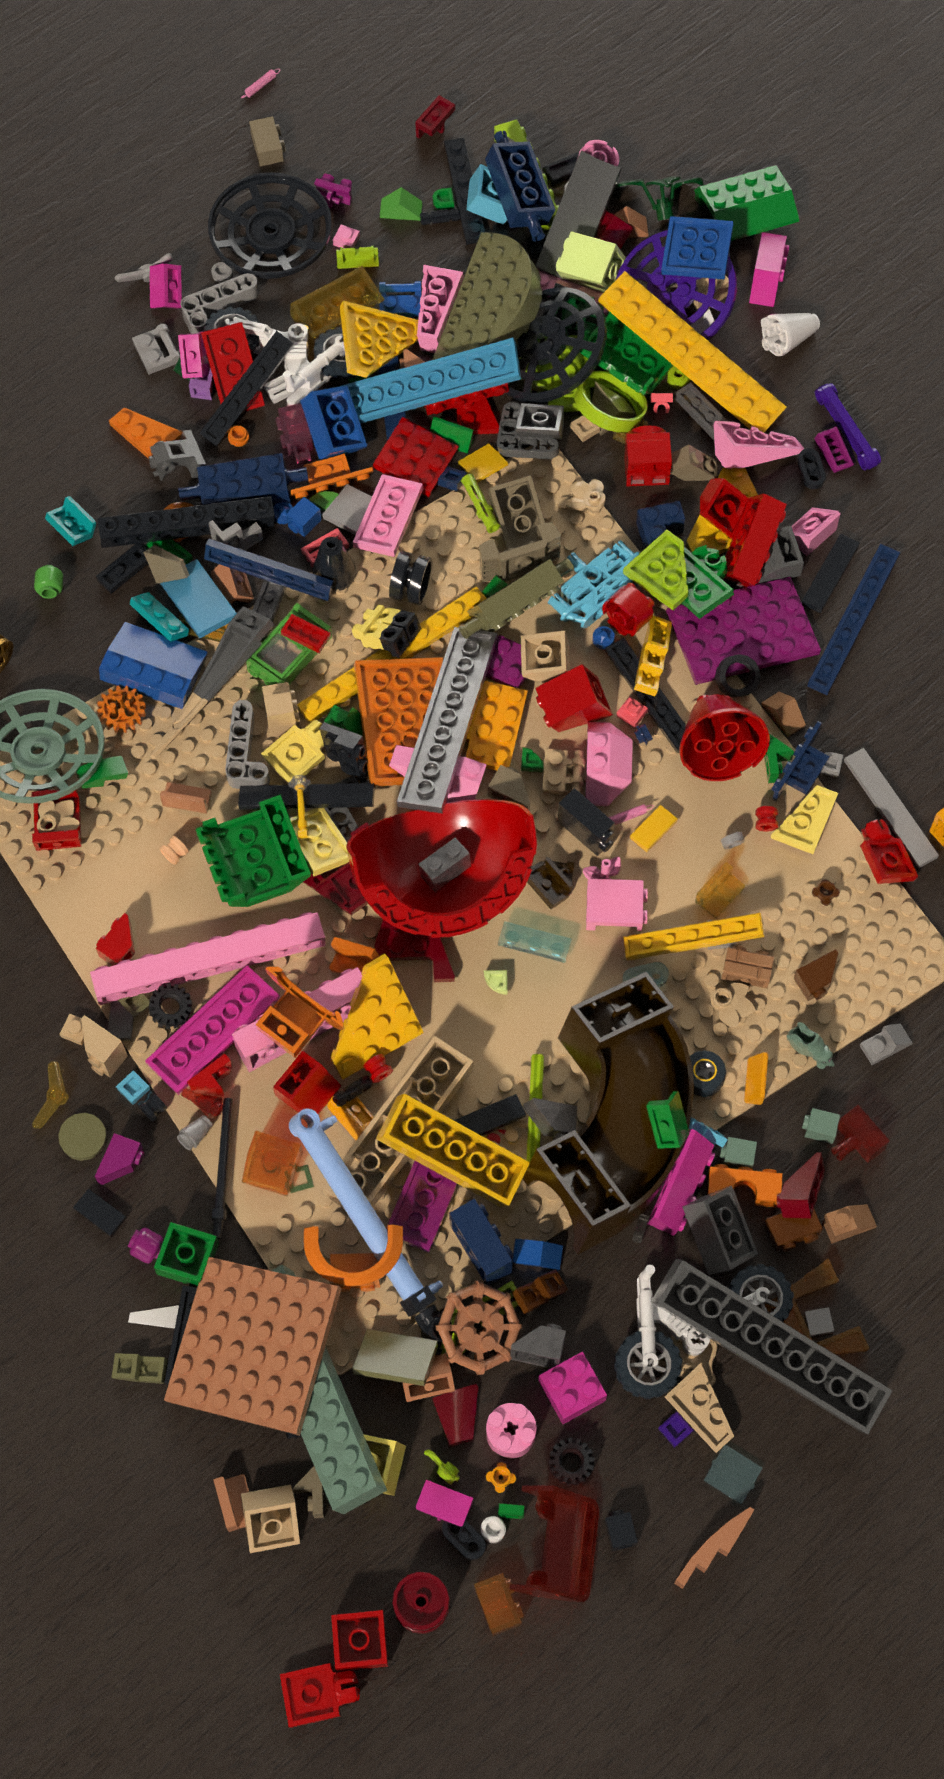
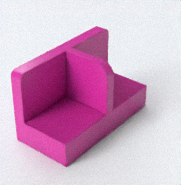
M159 264L150 266V308H181V265Z
M201 332L178 335L182 378H199L209 375L210 364Z
M426 1480L416 1504V1509L436 1517L438 1521L444 1520L462 1527L468 1511L471 1510L473 1498Z

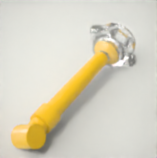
M304 775L293 776L288 783L289 787L297 791L299 839L309 837L308 830L306 829L307 820L305 819L303 790L310 785L311 780L306 779Z

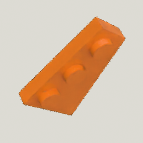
M123 408L109 420L110 426L147 458L152 456L150 447L156 442L180 440L182 431L127 408Z

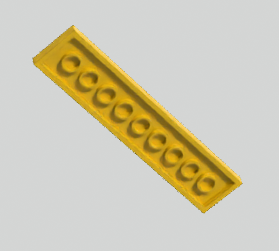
M626 271L599 297L598 302L749 429L756 427L759 431L765 433L786 409V406Z

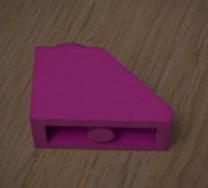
M114 1133L96 1172L95 1178L97 1182L103 1185L133 1172L136 1166L142 1163L145 1155L141 1143Z

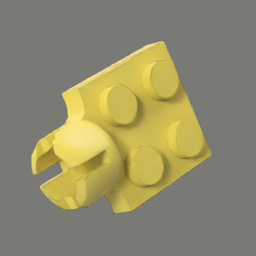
M313 720L303 729H299L296 725L292 726L261 753L268 764L289 785H295L325 759L324 754L321 752L322 748H324V743L319 729L322 723L318 720Z

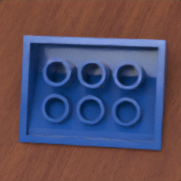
M124 622L107 649L99 667L100 680L116 686L119 685L121 688H125L127 685L130 691L135 688L138 694L183 709L208 651L177 640L170 642L163 635Z

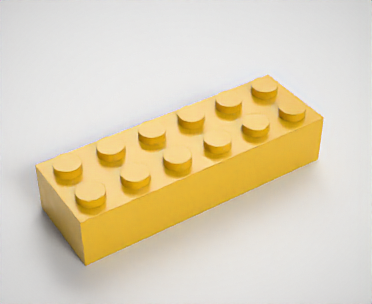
M405 1093L397 1096L376 1137V1140L499 1207L510 1205L530 1164L525 1159Z

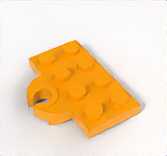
M484 681L480 700H478L465 741L469 743L466 758L486 764L487 769L496 771L500 765L506 768L510 767L528 690Z

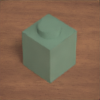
M812 1108L810 1115H805L802 1129H806L805 1137L833 1144L840 1115Z
M728 1137L727 1143L723 1148L721 1147L720 1158L724 1159L723 1165L735 1169L739 1167L753 1168L757 1142Z

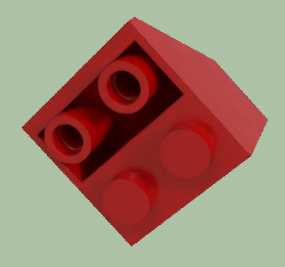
M302 1051L275 1083L273 1090L277 1098L296 1112L307 1108L316 1111L319 1115L332 1096L342 1086L322 1064Z

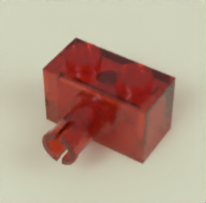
M857 1105L840 1118L838 1130L845 1136V1139L835 1147H832L831 1151L834 1156L838 1153L836 1158L841 1161L856 1149L865 1161L869 1163L886 1149L890 1140L862 1108Z

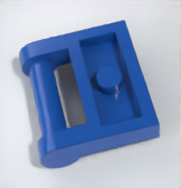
M421 281L409 284H386V282H379L381 311L409 318L419 317ZM386 292H415V295L386 296Z

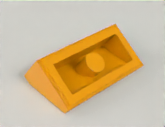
M767 1052L748 1058L745 1103L763 1104L767 1077Z
M358 1097L341 1107H338L332 1098L327 1104L328 1109L355 1140H358L374 1118Z

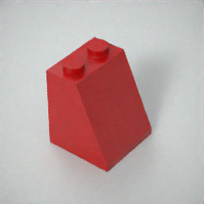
M583 664L535 688L538 694L536 697L537 703L545 712L543 718L546 725L558 733L613 715L598 676Z

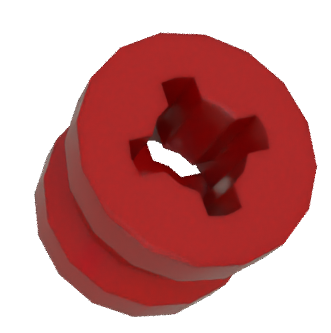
M761 806L755 810V816L758 818L755 823L757 830L770 832L778 829V821L776 820L778 809L776 807Z
M383 1054L372 1057L363 1066L365 1071L370 1072L373 1083L386 1079L393 1072L392 1067L386 1064V1058Z

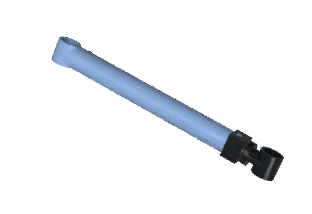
M307 1108L301 1110L290 1119V1132L301 1140L375 1258L379 1261L387 1247L388 1230L324 1132L337 1122L336 1116L332 1115L320 1122L316 1111ZM301 1119L307 1122L308 1128L302 1125ZM401 1252L398 1262L386 1275L402 1298V1301L399 1303L408 1317L418 1313L414 1318L422 1329V1338L436 1340L440 1344L442 1339L435 1333L434 1328L438 1326L441 1314L435 1304H430L437 1300L434 1294L443 1287V1283L437 1281L423 1287Z

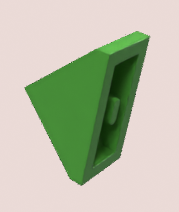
M402 187L382 198L380 218L420 221L422 201Z

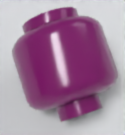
M142 1228L140 1231L136 1230L127 1246L130 1248V1255L144 1263H151L154 1258H158L163 1238L148 1228Z

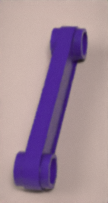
M829 383L818 387L815 390V397L818 403L826 407L857 454L860 467L863 470H870L880 464L881 457L877 449L870 447L839 400L835 386Z

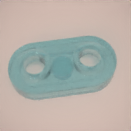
M660 962L632 967L624 972L622 983L647 972L656 985L661 987L668 980L669 970L666 965ZM659 974L661 977L659 979H655L652 975Z

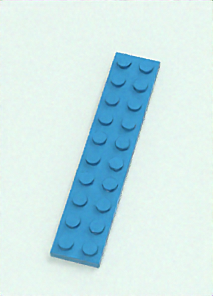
M514 338L506 339L342 386H348L359 422H368L520 380L521 374L516 342Z

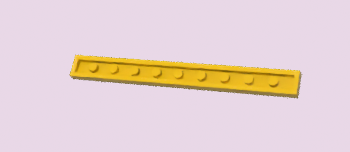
M477 587L473 588L421 622L420 632L412 642H409L410 645L400 658L392 656L390 651L380 649L365 660L412 658L453 631L454 627H459L471 619L467 611L487 598ZM354 667L297 704L298 710L309 723L320 719L329 713L334 705L339 706L358 693Z

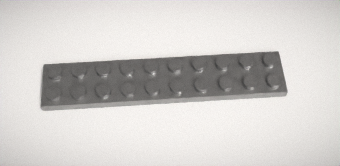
M454 627L397 799L398 807L443 813L498 640L496 632L479 630L465 639L460 633L459 628Z

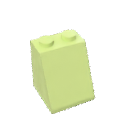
M570 232L569 238H566L564 242L562 256L557 260L556 271L566 280L604 293L615 282L619 269L626 257L614 243Z

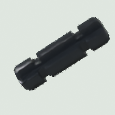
M458 208L450 209V211H431V214H428V212L420 213L422 225H428L430 222L436 224L449 222V220H460Z
M365 1075L359 1078V1081L357 1080L343 1088V1091L335 1093L332 1100L338 1107H341L362 1094V1091L370 1089L373 1081L369 1076Z

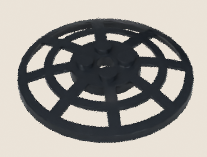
M260 173L238 180L219 195L212 206L208 219L209 238L217 256L226 265L241 274L249 273L255 275L256 278L264 279L290 276L312 265L326 249L332 231L331 213L322 194L308 182L283 173ZM278 183L286 184L290 187L286 196L274 194L260 196L257 185ZM249 188L252 199L239 206L235 212L223 207L235 194ZM297 189L311 196L320 208L309 214L303 205L294 200ZM280 202L282 205L280 209H265L263 203ZM252 206L256 207L257 212L249 220L241 217L247 209ZM290 206L298 210L303 217L293 221L292 217L287 213ZM219 214L230 220L227 229L229 240L216 241L215 225ZM324 216L326 223L323 243L313 242V221ZM236 223L246 228V237L234 238ZM307 225L306 240L296 238L295 229ZM270 228L276 230L274 233L271 234L265 232L267 229ZM250 244L256 251L252 257H249L238 246ZM290 245L301 247L295 254L286 258L284 250L290 247ZM232 247L233 251L247 263L243 268L234 264L222 254L220 248ZM307 249L318 250L311 258L292 268L289 264L303 255ZM264 253L276 254L278 261L273 262L259 260ZM256 265L261 267L281 266L283 271L257 272L252 271V269Z
M556 287L542 291V298L553 294H558L554 301H546L540 304L539 309L551 306L548 314L535 318L530 323L527 333H522L516 340L519 341L520 348L517 351L518 360L524 356L529 361L527 372L520 370L521 378L525 379L523 392L508 386L509 392H506L508 396L527 403L552 401L576 389L592 374L604 353L607 342V323L603 311L587 293L568 287ZM568 293L574 294L586 300L591 307L579 312L574 306L563 301ZM560 307L567 309L573 314L562 321L555 317ZM594 314L597 317L598 324L596 343L584 340L585 323L583 319ZM577 322L578 336L577 338L569 337L567 327ZM548 337L546 341L540 344L542 338ZM566 346L573 347L569 355L560 362L558 357L564 352ZM580 349L592 351L585 365L570 379L565 368L576 358ZM551 362L552 369L535 373L537 365ZM557 374L563 383L548 391L531 393L534 380L547 379Z

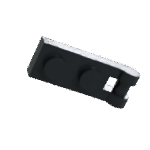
M144 543L133 545L96 576L97 581L109 593L115 592L146 565H149L144 554L147 546Z

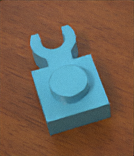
M691 1117L689 1129L696 1130L712 1144L724 1147L728 1140L724 1135Z

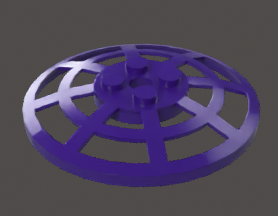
M668 230L645 239L626 257L616 279L626 271L636 281L640 279L648 282L647 290L674 313H677L690 326L700 319L709 307L720 311L719 316L711 326L701 333L705 339L709 340L725 324L735 303L737 277L730 257H728L726 269L728 272L729 288L724 304L713 299L716 279L709 278L708 293L704 295L697 292V280L701 279L699 277L662 275L661 268L665 246H662L660 238L667 236ZM651 242L653 243L655 251L646 256L636 269L627 267L641 249ZM657 257L660 266L652 274L642 271L653 258ZM671 283H677V289L674 292L667 291ZM694 300L703 303L697 312L691 317H687L685 309Z

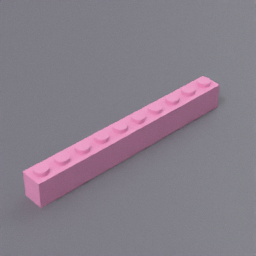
M307 912L294 919H280L275 924H261L252 930H238L229 936H215L206 942H192L183 948H169L163 953L156 955L146 954L140 959L133 961L123 960L111 967L100 966L95 971H91L90 974L98 1004L103 1005L118 1001L121 998H130L138 994L152 992L155 989L158 990L161 985L163 987H166V984L171 983V986L243 968L247 965L251 966L325 946V935L318 912L313 914Z

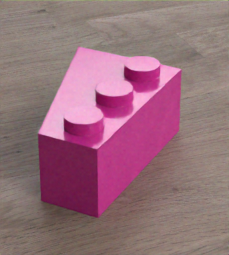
M762 232L749 303L774 307L778 282H783L789 250V245L785 244L787 236Z

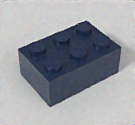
M474 1198L449 1213L450 1227L483 1282L490 1286L512 1273V1264L514 1263L512 1258L514 1255L507 1244L503 1246L499 1238L501 1234L495 1224L490 1225L487 1218L489 1214L482 1203L478 1205Z

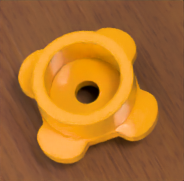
M500 1462L493 1471L487 1472L486 1480L495 1486L496 1492L503 1493L505 1487L516 1481V1476L510 1473L505 1463ZM500 1475L503 1476L502 1480L498 1478Z

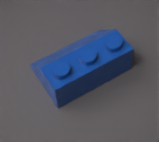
M348 386L312 391L300 401L319 461L341 454L347 455L367 447Z

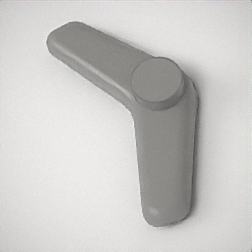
M167 253L155 263L141 266L138 271L117 274L115 280L117 282L143 279L144 282L148 283L150 282V266L168 264L172 261L173 256Z

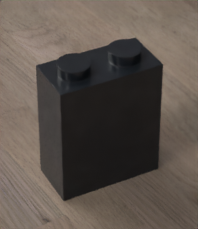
M574 788L559 802L557 822L596 856L602 851L607 852L612 847L615 823Z

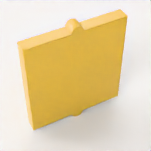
M490 444L483 446L458 461V464L467 474L474 475L477 483L508 466V462Z

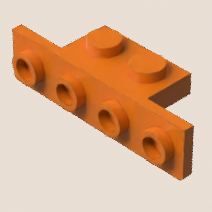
M345 454L306 464L303 467H307L309 485L290 490L289 494L290 497L295 496L296 499L308 496L309 491L316 490L317 493L327 491L330 485L336 484L337 487L349 484V480L355 478L358 481L370 478L369 474L373 473V467L351 473Z

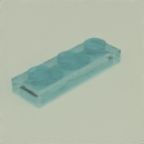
M504 921L498 945L565 963L572 939Z

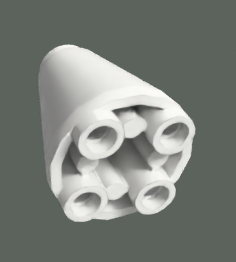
M810 313L768 315L761 319L762 346L766 351L769 350L775 356H783L819 329V318L816 314Z

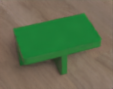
M675 1091L668 1100L649 1101L646 1105L658 1149L680 1148L689 1135L678 1091Z

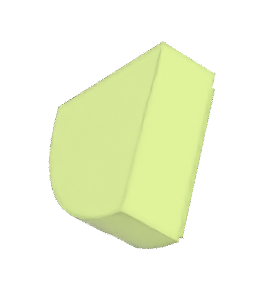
M484 970V978L487 985L493 991L507 995V970Z

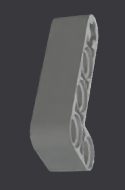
M243 274L184 297L181 300L183 319L190 333L195 334L205 331L204 327L206 326L207 318L212 313L216 314L217 310H225L227 307L235 308L257 299L259 295L257 278L253 274Z
M247 700L237 701L233 705L225 771L228 784L236 789H240V786L269 785L270 783L267 766L261 762H250L254 713L251 703ZM239 732H245V733H246V734L243 735V736H237V734H238ZM237 752L244 753L243 755L238 757L234 756ZM234 773H241L238 777H232ZM257 774H263V775H264L262 778H255V777H254V776L257 775Z

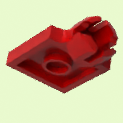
M880 819L879 822L878 820L871 821L866 824L865 830L864 828L861 829L864 842L860 847L877 884L914 881L918 877L901 838H894L891 835V831L884 820Z
M331 1663L280 1674L289 1728L341 1717L340 1707L344 1704L356 1702L360 1698L359 1688L351 1687L345 1689V1686L358 1684L355 1672L348 1670L336 1673L333 1671Z

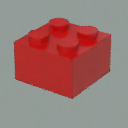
M383 1610L331 1615L335 1669L337 1672L388 1667Z

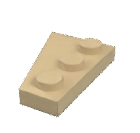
M700 1363L665 1398L711 1449L717 1453L734 1437V1434Z

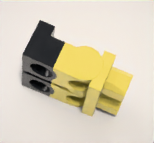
M378 605L375 610L367 609L363 614L364 624H355L352 628L354 638L362 641L365 648L383 649L390 651L392 656L400 658L410 645L409 642H412L420 632L421 626L416 613Z

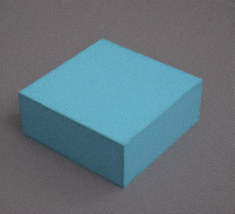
M134 1071L116 1086L117 1090L132 1105L150 1090L149 1085Z

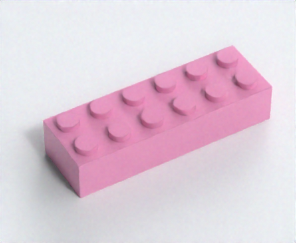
M358 967L353 970L347 969L333 981L327 980L321 983L316 990L304 993L333 1013L337 1010L344 1022L351 1009L350 1003L355 989L359 987L362 979L361 972ZM263 1014L250 1025L244 1024L238 1027L232 1034L235 1048L249 1073L287 1053L257 1030L255 1024ZM324 1021L311 1039L334 1027Z

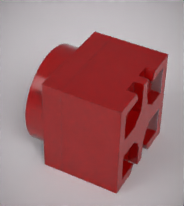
M640 426L626 434L624 455L626 486L669 485L670 469L672 466L670 432H666L657 426Z

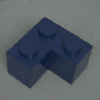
M680 501L637 510L636 524L644 549L666 530L672 534L684 532L685 516Z

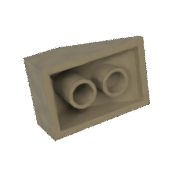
M527 476L490 487L487 491L496 520L500 525V531L506 548H518L528 542H536L537 525L543 524L545 521L532 477Z

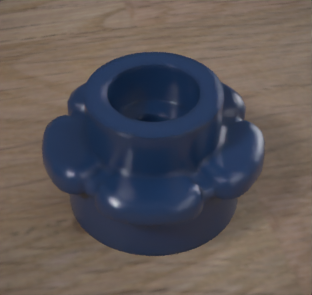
M645 724L641 726L636 725L638 730L634 731L639 743L645 742L647 745V742L653 740Z

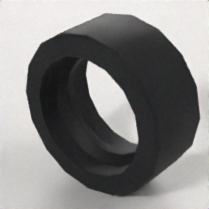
M741 654L729 656L722 660L716 669V684L720 691L729 697L748 696L759 685V667L749 656ZM733 663H741L749 670L750 680L743 689H733L726 682V670Z

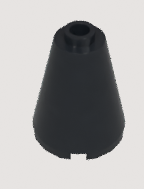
M327 537L321 542L312 573L332 580V590L339 589L341 591L349 587L354 581L356 566L342 542L336 537Z

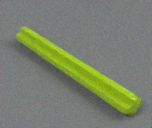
M533 1054L531 1056L529 1101L533 1098L542 1099L544 1056L542 1054ZM528 1117L526 1160L528 1162L531 1161L536 1149L540 1147L541 1131L530 1117Z

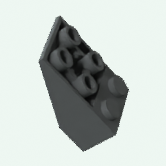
M791 526L777 529L778 536L769 548V559L763 564L761 569L762 577L755 585L787 577L801 576L804 562ZM736 584L738 589L746 588L745 586Z

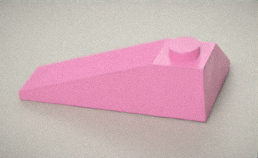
M714 422L715 455L722 466L728 469L745 468L797 455L804 450L799 441L793 436L773 431L765 434L756 427H751L748 430L740 428V423Z

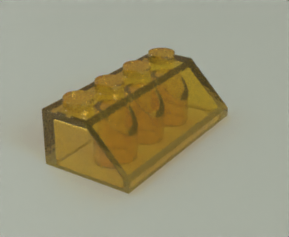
M361 266L290 304V316L295 323L305 325L308 329V337L313 339L321 333H325L326 330L342 324L340 305L343 301L372 308L383 302L384 298L364 267Z

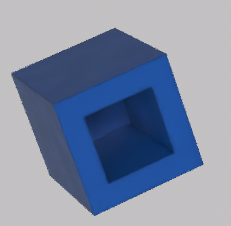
M303 497L287 513L288 527L294 533H299L305 537L321 521L320 508Z

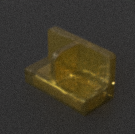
M727 862L696 894L695 903L714 918H718L745 888V885L732 875L733 867Z

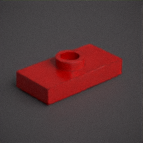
M291 614L281 630V635L319 654L331 637L330 632L294 614Z

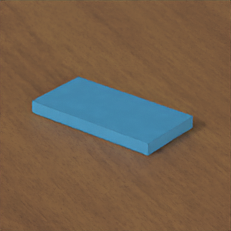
M196 559L185 565L189 573L187 578L160 584L200 639L227 625L237 613Z

